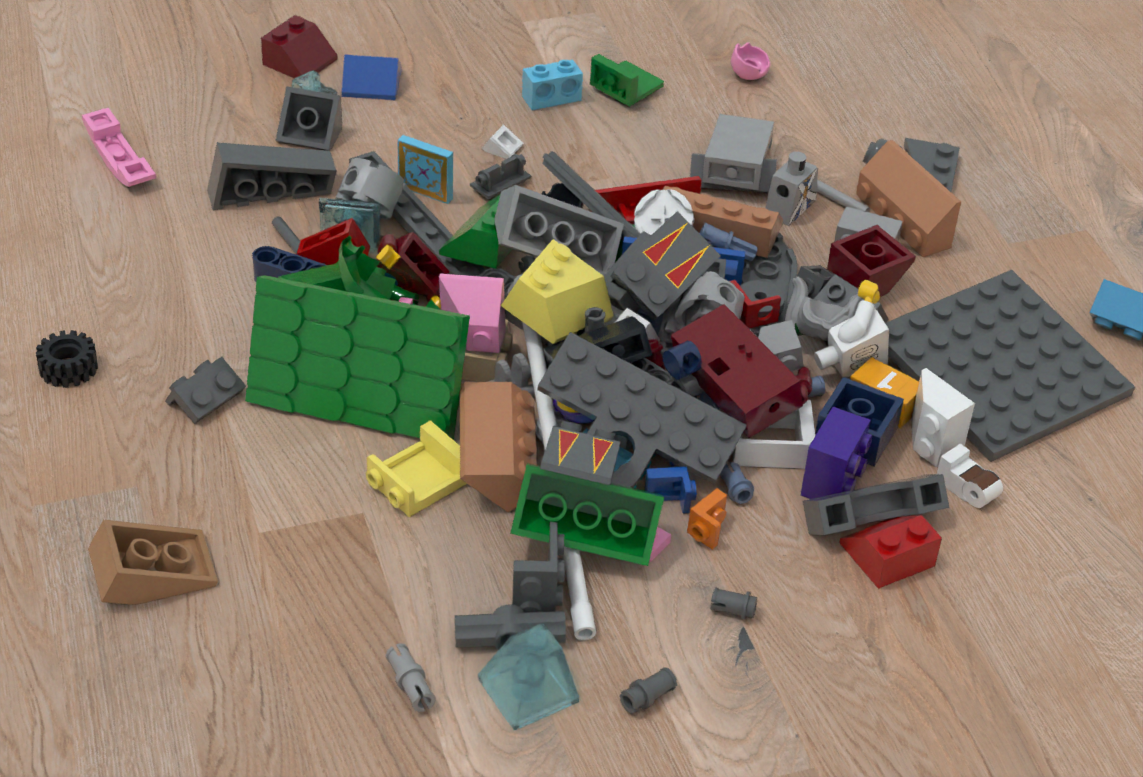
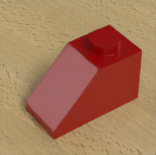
M351 218L302 239L296 255L326 265H332L339 261L340 245L348 236L352 237L351 242L354 246L361 247L363 245L365 247L363 254L367 256L370 245L355 220Z

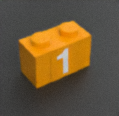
M872 357L851 375L850 380L904 399L899 428H902L912 418L919 381Z

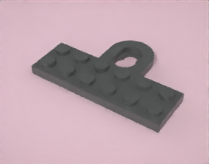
M572 332L568 334L537 388L538 391L594 420L587 432L588 434L594 435L595 429H600L626 437L632 443L634 448L633 456L629 462L620 465L613 472L611 483L631 488L636 486L655 453L680 467L687 466L688 471L715 485L747 426Z

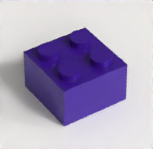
M832 407L808 448L801 496L813 499L854 490L856 476L859 478L863 476L868 463V459L863 457L868 452L873 435L868 434L870 419Z

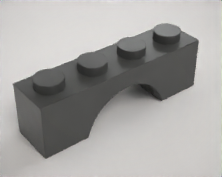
M925 474L803 501L808 532L813 535H827L854 529L859 525L878 520L918 515L950 508L943 474Z

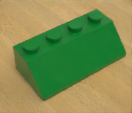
M500 194L481 206L439 249V255L496 269L513 250L499 245L494 219Z
M527 463L510 534L549 543L550 522H557V534H564L565 547L648 566L664 496L614 483L606 485L540 469L538 465Z

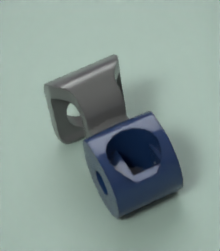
M685 341L666 350L663 353V363L672 378L664 382L672 386L679 385L683 392L693 397L704 393L697 379L692 375V373L700 370L702 365L701 355L697 346L691 341Z

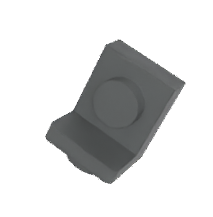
M821 265L801 266L797 277L802 278L806 282L808 297L814 299L833 277L834 273Z

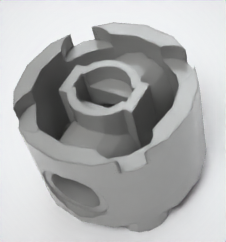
M352 159L335 199L342 204L353 205L358 208L357 213L365 218L373 219L374 215L382 219L390 220L405 185L404 179L393 170L381 164L375 168L370 166L372 162L370 160Z
M705 272L703 276H700L681 295L675 313L677 330L723 304L740 319L745 299L744 294L733 283L720 277L717 273Z

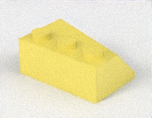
M554 239L518 279L501 304L504 309L552 344L566 339L570 332L576 335L579 330L584 329L585 311L589 308L598 307L603 309V312L605 311L606 313L604 323L611 321L614 317L604 276L574 255L567 246L558 243Z

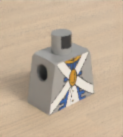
M797 151L790 153L788 162L774 173L770 185L766 209L780 213L783 224L787 226L791 225L817 198L818 168L806 162V155Z

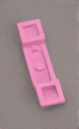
M109 108L82 115L84 125L99 155L122 184L130 187L156 179L155 172L145 158H138L121 134L120 123Z

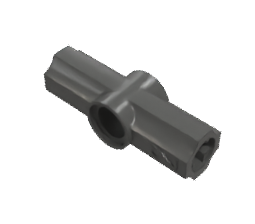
M509 604L497 608L493 614L455 615L456 647L495 646L500 652L513 654L522 651L527 644L566 643L564 611L525 613L521 607Z

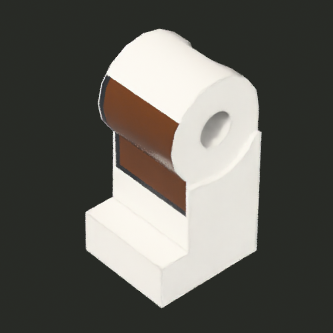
M960 443L940 457L937 474H943L946 488L963 501L976 508L984 507L1001 495L1003 492L1002 481L995 472L985 470L970 459V450Z

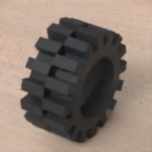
M64 330L59 331L60 336H56L54 333L50 334V340L43 338L41 345L38 344L36 347V357L41 378H44V382L48 384L52 381V386L55 387L62 383L63 388H69V383L79 386L80 380L86 383L90 380L89 375L94 377L96 374L95 369H98L95 343H93L91 337L87 338L83 332L77 336V331L71 330L70 334H66Z

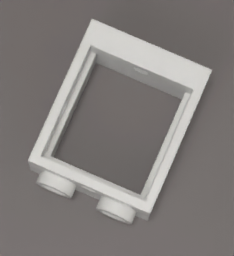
M807 400L801 408L767 427L795 429L796 441L743 439L741 436L732 452L733 462L739 464V466L805 469L808 448L815 437L811 400Z

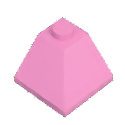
M440 274L441 310L470 315L466 350L499 353L506 332L505 309L501 306L505 300L504 278Z

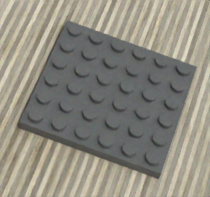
M1013 270L885 323L889 328L888 356L906 375L920 381L921 371L927 368L975 403L967 438L990 462L1132 396L1135 386Z

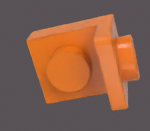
M718 488L690 509L687 528L688 534L710 549L718 546L721 523L726 517L727 495Z

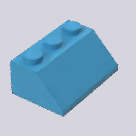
M1103 279L1089 312L1091 317L1095 318L1094 323L1110 330L1113 326L1124 329V335L1141 340L1143 336V293Z

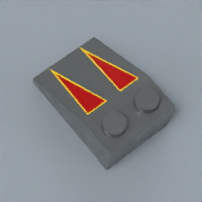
M677 211L620 264L610 277L621 288L626 290L636 304L654 321L721 255Z
M562 421L561 427L553 426L540 469L610 485L621 441L614 440L616 433L595 429L594 435L581 432L582 425Z

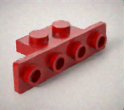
M699 176L598 189L595 191L630 224L635 225V209L645 195L654 190H663L665 186L677 187L700 194L702 180Z

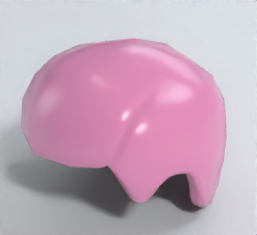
M749 42L741 47L739 43L736 44L730 62L733 71L745 80H756L764 77L770 68V60L767 53L761 48L751 46Z

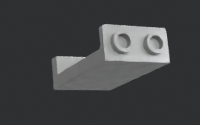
M720 114L705 154L702 182L759 190L762 167L768 148L772 144L774 121Z

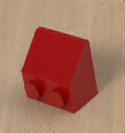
M922 515L894 517L840 538L839 543L879 589L935 567L942 537Z

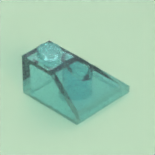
M330 198L319 199L320 231L353 218L370 245L369 254H378L376 245L381 236L379 203Z
M544 623L511 636L478 673L479 682L514 731L579 702V695L563 649Z

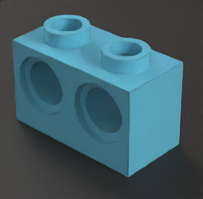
M573 59L524 68L522 97L531 110L582 101L583 73Z

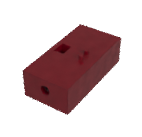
M725 304L671 334L673 347L685 341H691L697 346L701 355L702 365L701 369L692 373V375L697 379L699 386L725 414L747 425L743 433L748 438H751L803 406L801 381Z

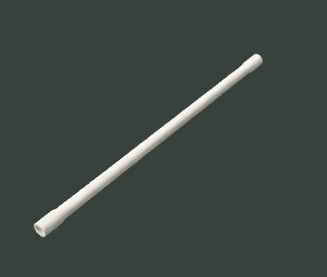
M522 322L545 451L552 427L557 426L552 398L537 390L539 382L547 371L541 335ZM564 546L563 560L565 561V571L571 600L570 611L574 634L579 640H589L596 635L592 606L588 599L580 550Z

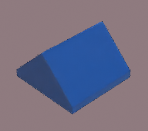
M344 54L342 97L396 100L402 72L399 59Z

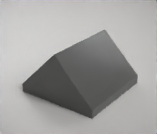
M286 86L275 141L331 151L342 131L341 96Z

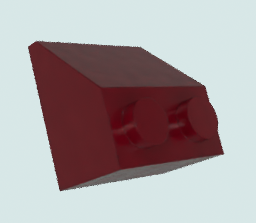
M292 16L261 37L263 65L303 83L338 59L337 53L316 23L308 21L301 16Z
M874 225L832 242L827 270L843 278V280L859 289L864 280L871 281L878 285V291L880 292V297L891 291L915 262L916 256L880 226Z

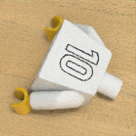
M864 280L859 287L858 296L865 300L859 302L855 315L832 327L828 331V347L814 352L815 361L821 370L835 365L840 375L846 378L854 374L871 357L888 365L889 328L873 305L880 299L878 285L868 280Z

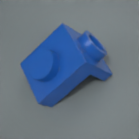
M687 466L646 469L644 491L663 495L664 501L680 500L682 513H690L691 500H696L697 489L695 480L689 479Z

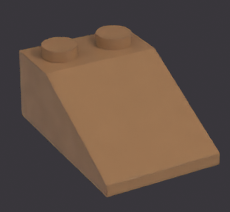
M103 519L88 548L101 602L137 605L212 588L218 583L202 530Z

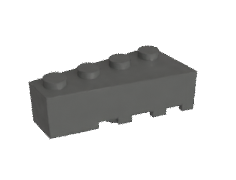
M217 142L207 192L212 210L223 209L224 205L237 204V207L249 206V202L266 200L267 203L278 202V199L293 196L294 199L329 195L332 192L337 169L331 152L326 150Z

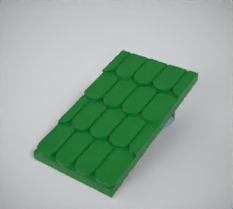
M266 275L257 277L246 402L291 413H303L331 421L339 420L388 433H400L420 438V426L432 421L454 440L470 315Z

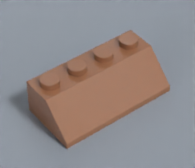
M893 140L887 141L860 171L856 195L877 215L903 221L900 236L922 257L950 249L953 243L961 201Z
M664 187L663 190H675L684 195L688 200L694 215L693 227L698 233H700L705 222L728 233L732 231L734 232V237L757 246V256L768 258L783 224L780 213L762 207L757 208L740 204L736 201L711 197L707 194L685 191L677 187Z
M464 382L461 384L460 479L505 511L510 512L517 507L527 463L537 465L534 399L528 391L521 390L512 382Z

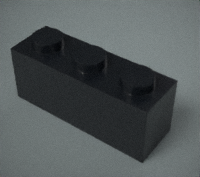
M633 316L579 335V337L628 363H633L653 355L645 326ZM564 341L544 348L548 366L552 363Z

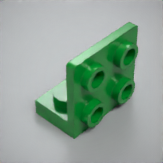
M599 53L591 57L590 85L629 107L664 86V80L628 61L617 64Z

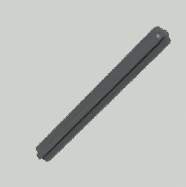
M551 151L549 154L545 153L543 155L544 160L542 164L593 213L624 224L620 238L622 241L624 237L638 238L641 233L555 152Z

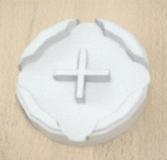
M675 190L651 191L636 206L634 214L635 228L640 233L645 231L652 235L677 211L693 226L694 215L692 207L685 196Z

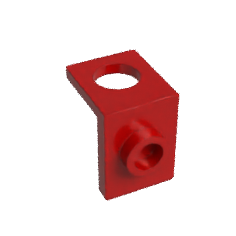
M736 280L729 281L744 294L745 299L740 320L749 329L778 321L781 297L779 295L751 302ZM772 306V310L767 316L758 317V312L763 307Z

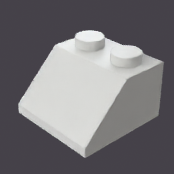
M927 368L921 371L911 418L912 443L914 451L935 467H938L940 457L960 443L965 446L975 403Z

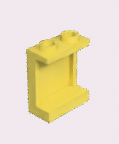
M432 421L420 426L419 442L382 462L374 454L367 457L366 478L370 486L383 493L393 507L399 508L408 517L413 516L467 484L460 479V445Z

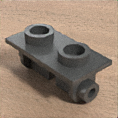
M514 154L510 158L501 161V166L495 164L479 171L475 178L476 181L470 183V187L487 199H490L500 194L502 190L530 179L531 175L524 171L525 157L521 154Z

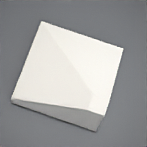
M503 125L487 141L482 149L487 153L508 159L524 143Z

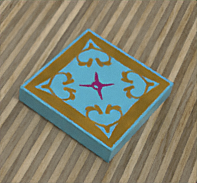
M402 135L398 139V175L404 179V183L412 192L449 204L453 200V152Z

